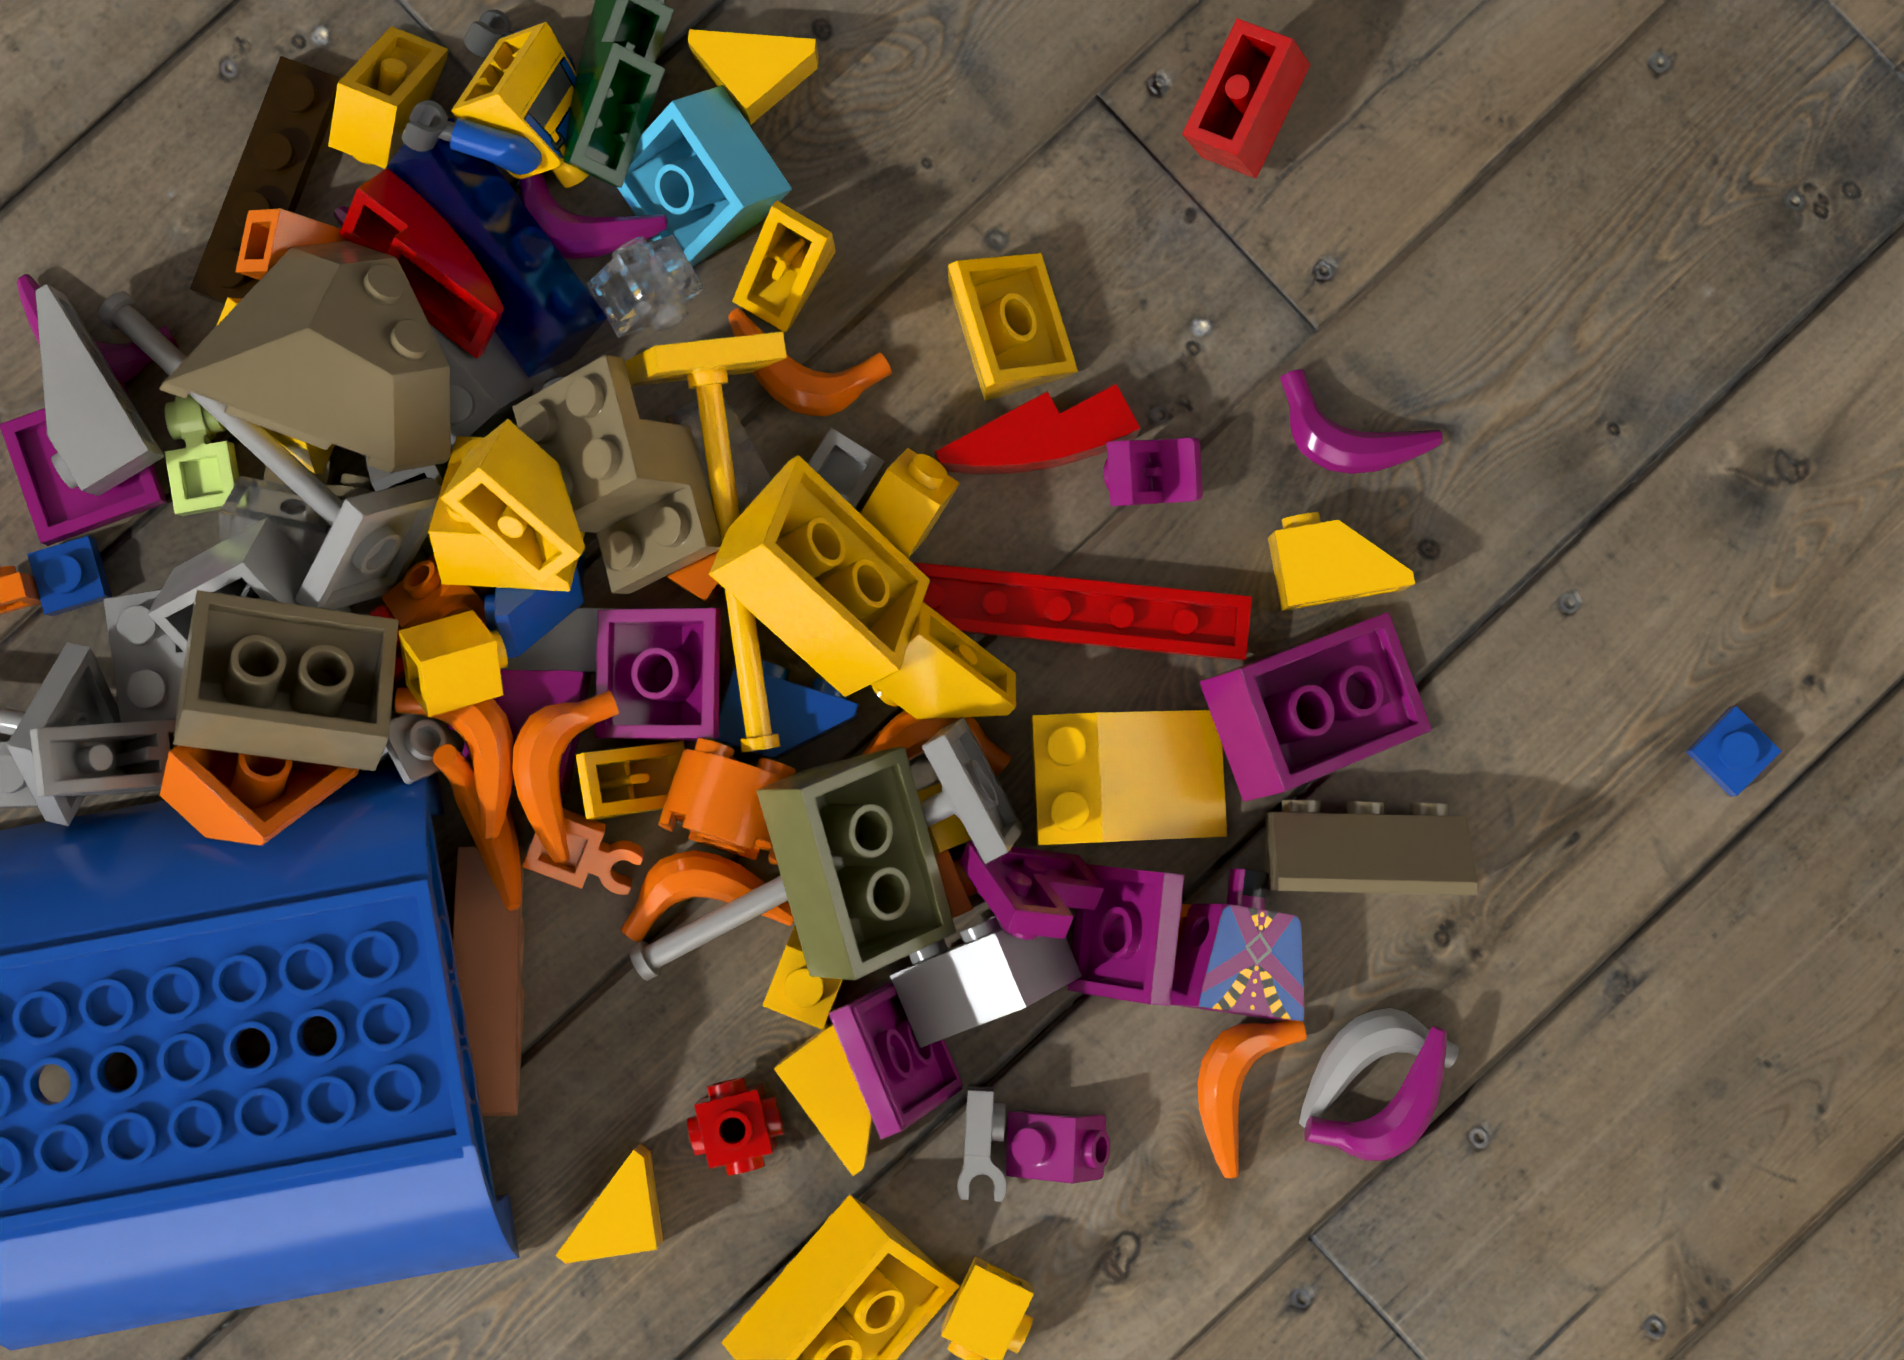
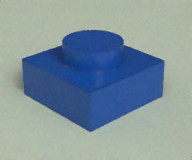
M84 536L27 554L45 615L56 616L113 597L96 538Z
M1737 706L1729 707L1685 752L1731 797L1738 796L1782 751Z

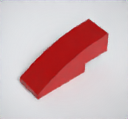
M388 168L384 169L357 188L339 234L350 242L397 257L428 323L477 359L484 354L505 308L491 280L471 250L449 223L413 188Z
M1117 384L1108 387L1062 413H1059L1047 391L936 450L935 459L944 466L947 472L977 475L1024 473L1059 467L1099 455L1107 451V442L1137 438L1141 428Z

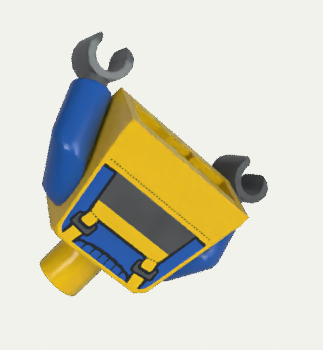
M497 9L488 10L482 14L479 21L471 24L464 37L466 47L472 53L486 59L451 109V112L457 118L456 123L447 121L446 111L435 101H422L414 107L409 116L411 122L407 123L402 133L403 142L413 150L425 152L433 149L440 138L450 142V149L489 161L506 169L512 177L524 179L552 170L563 187L569 188L579 184L590 174L563 162L570 107L577 77L571 56L562 49L547 22L524 30L519 29L514 33L510 31L511 22L502 11Z

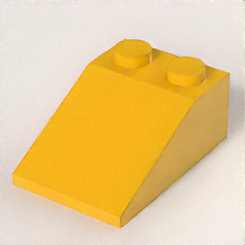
M1210 710L1094 712L1032 715L1030 718L1036 845L1227 837L1223 745Z

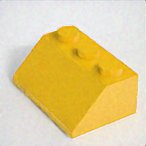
M799 455L787 462L727 529L709 572V575L724 587L726 591L734 596L844 697L900 670L930 579Z
M849 1194L796 1257L787 1264L783 1272L751 1309L743 1315L738 1324L721 1343L735 1360H897L960 1285L885 1218Z

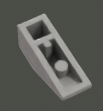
M45 284L35 290L47 436L58 452L51 456V461L60 477L71 489L79 486L83 492L100 496L165 456L66 294Z
M176 719L49 727L30 730L38 797L112 795L160 791L169 751L177 746L173 745Z

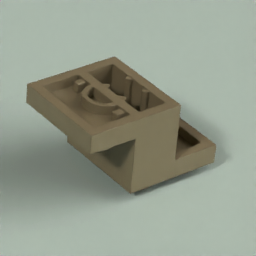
M603 355L513 406L518 428L558 462L580 531L597 533L612 593L631 594L719 550L722 541L691 426L639 419L623 357Z

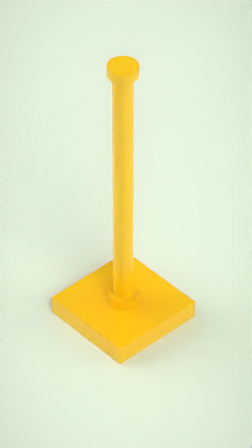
M783 332L656 345L625 361L631 387L688 380L689 389L696 388L713 511L721 541H723L727 529L740 516L722 385L728 383V375L753 373L787 358ZM725 590L746 738L740 739L742 752L780 747L779 733L772 734L755 615Z

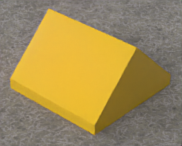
M1042 253L956 260L948 265L949 288L985 402L1065 378L1078 372Z

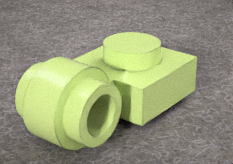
M190 394L187 395L186 399L176 396L175 401L167 402L165 404V419L168 431L173 440L183 439L186 443V448L165 451L175 514L186 516L243 506L244 501L234 443L229 441L211 443V440L216 438V433L226 431V428Z

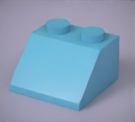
M723 86L673 100L640 136L622 188L617 187L636 216L666 214L668 228L654 235L651 239L676 276L685 273L756 226L769 213L771 206L776 200L780 202L792 190V187Z

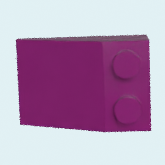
M1389 612L1371 617L1199 682L1243 802L1286 792L1432 731Z

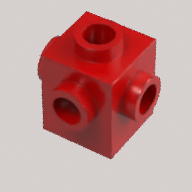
M744 1077L706 1086L708 1097L700 1098L694 1104L696 1116L687 1118L689 1137L695 1156L706 1154L709 1169L725 1165L728 1176L764 1167L763 1156L772 1154L777 1147L775 1136L784 1134L783 1120L776 1096L766 1098L763 1083L746 1087ZM735 1117L743 1122L745 1135L742 1139L731 1141L724 1137L721 1125L725 1119Z

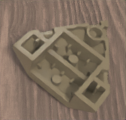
M350 241L291 247L160 387V390L186 399L189 392L220 402L226 405L224 413L325 450H328L331 444H335L368 456L366 465L388 473L443 464L451 457L450 366L397 257Z

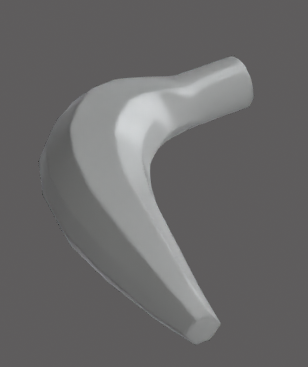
M1392 1008L1374 1010L1355 1017L1336 1034L1323 1052L1311 1079L1302 1106L1299 1124L1305 1128L1309 1116L1322 1118L1352 1080L1376 1059L1393 1053H1409L1417 1056L1429 1034V1030L1407 1012ZM1446 1040L1445 1067L1450 1068L1458 1057L1459 1045Z

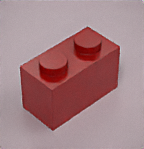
M1236 18L1182 133L1183 137L1201 158L1257 179L1311 65L1294 39Z

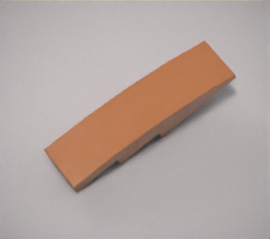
M518 846L521 864V907L514 911L506 909L478 848L458 847L453 948L482 1116H518L525 992L521 985L525 923L522 918L524 868L522 864L525 854L522 846Z

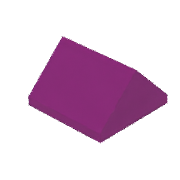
M721 609L598 610L596 695L611 691L617 704L619 715L596 723L595 738L694 741L698 738L718 739Z

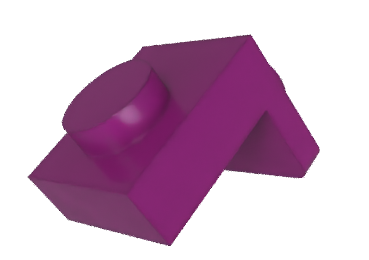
M1191 437L1107 442L1104 481L1110 493V506L1200 501L1203 497L1199 439Z
M1026 1110L1008 1111L1005 1176L1072 1184L1103 1178L1104 1167L1110 1155V1139L1106 1132L1105 1115H1067Z

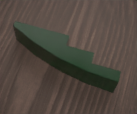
M595 0L571 101L563 162L614 187L622 188L665 68L655 64L674 9L664 5L665 0Z

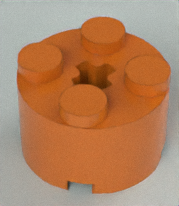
M698 738L694 750L685 749L682 752L658 825L673 832L676 822L679 821L683 823V828L690 830L688 839L757 861L760 849L769 851L768 859L770 864L778 865L756 790L794 775L797 770L766 758H759L757 767L737 761V758L733 757L734 749L712 740Z

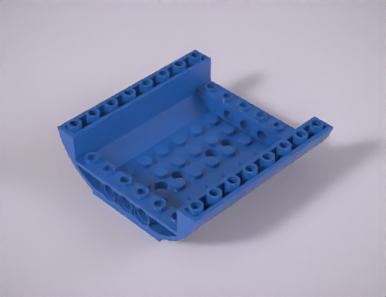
M393 760L377 765L375 771H362V769H359L358 775L262 846L205 838L165 800L75 816L69 826L53 822H42L0 830L1 1346L12 1351L520 1257L509 1194L495 1196L431 818L445 815L438 773L412 784H406L402 780ZM314 1016H322L329 1019L336 1028L337 1040L335 1046L327 1054H316L309 1050L304 1043V1026ZM248 1028L261 1030L270 1042L269 1057L260 1066L246 1064L241 1060L237 1052L238 1038ZM116 1052L129 1055L137 1066V1078L128 1090L114 1088L105 1076L106 1062ZM50 1064L61 1066L70 1077V1091L61 1102L48 1100L39 1088L40 1074Z

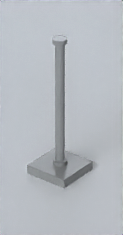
M120 291L114 293L100 307L99 319L109 329H120L169 376L187 358L137 311V302L127 292ZM189 392L201 406L332 526L294 599L299 605L336 610L383 596L404 579L428 534L441 486L434 479L427 478L347 498L343 502L262 426L224 413L225 404Z
M66 642L26 712L0 706V733L12 735L7 743V747L45 821L66 826L70 825L86 795L38 797L30 730L36 728L121 723L119 709L91 647Z
M962 717L941 728L921 746L941 782L943 791L920 803L927 828L953 814L960 818L986 864L1008 853L1024 831V827L967 721ZM781 875L651 944L641 941L631 946L629 954L638 974L644 980L649 981L660 975V967L788 901Z

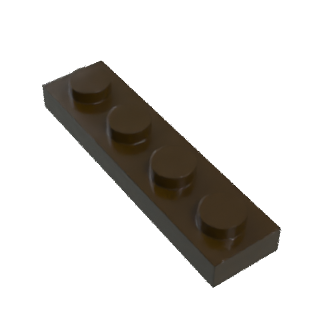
M280 56L190 287L191 291L197 295L225 304L228 297L244 298L260 281L259 279L235 272L248 210L281 208L295 213L333 115L337 84L341 80L339 77Z

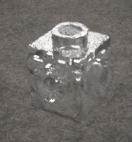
M673 235L650 243L646 241L644 236L628 241L612 253L613 259L587 283L618 338L653 326L656 333L672 328L689 315L685 306L705 289Z

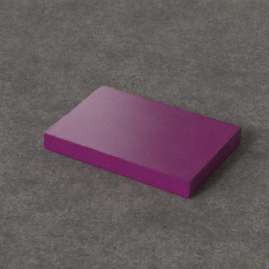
M892 980L829 1013L880 1139L901 1132L963 1089V1083L944 1039L921 1048L919 1047Z

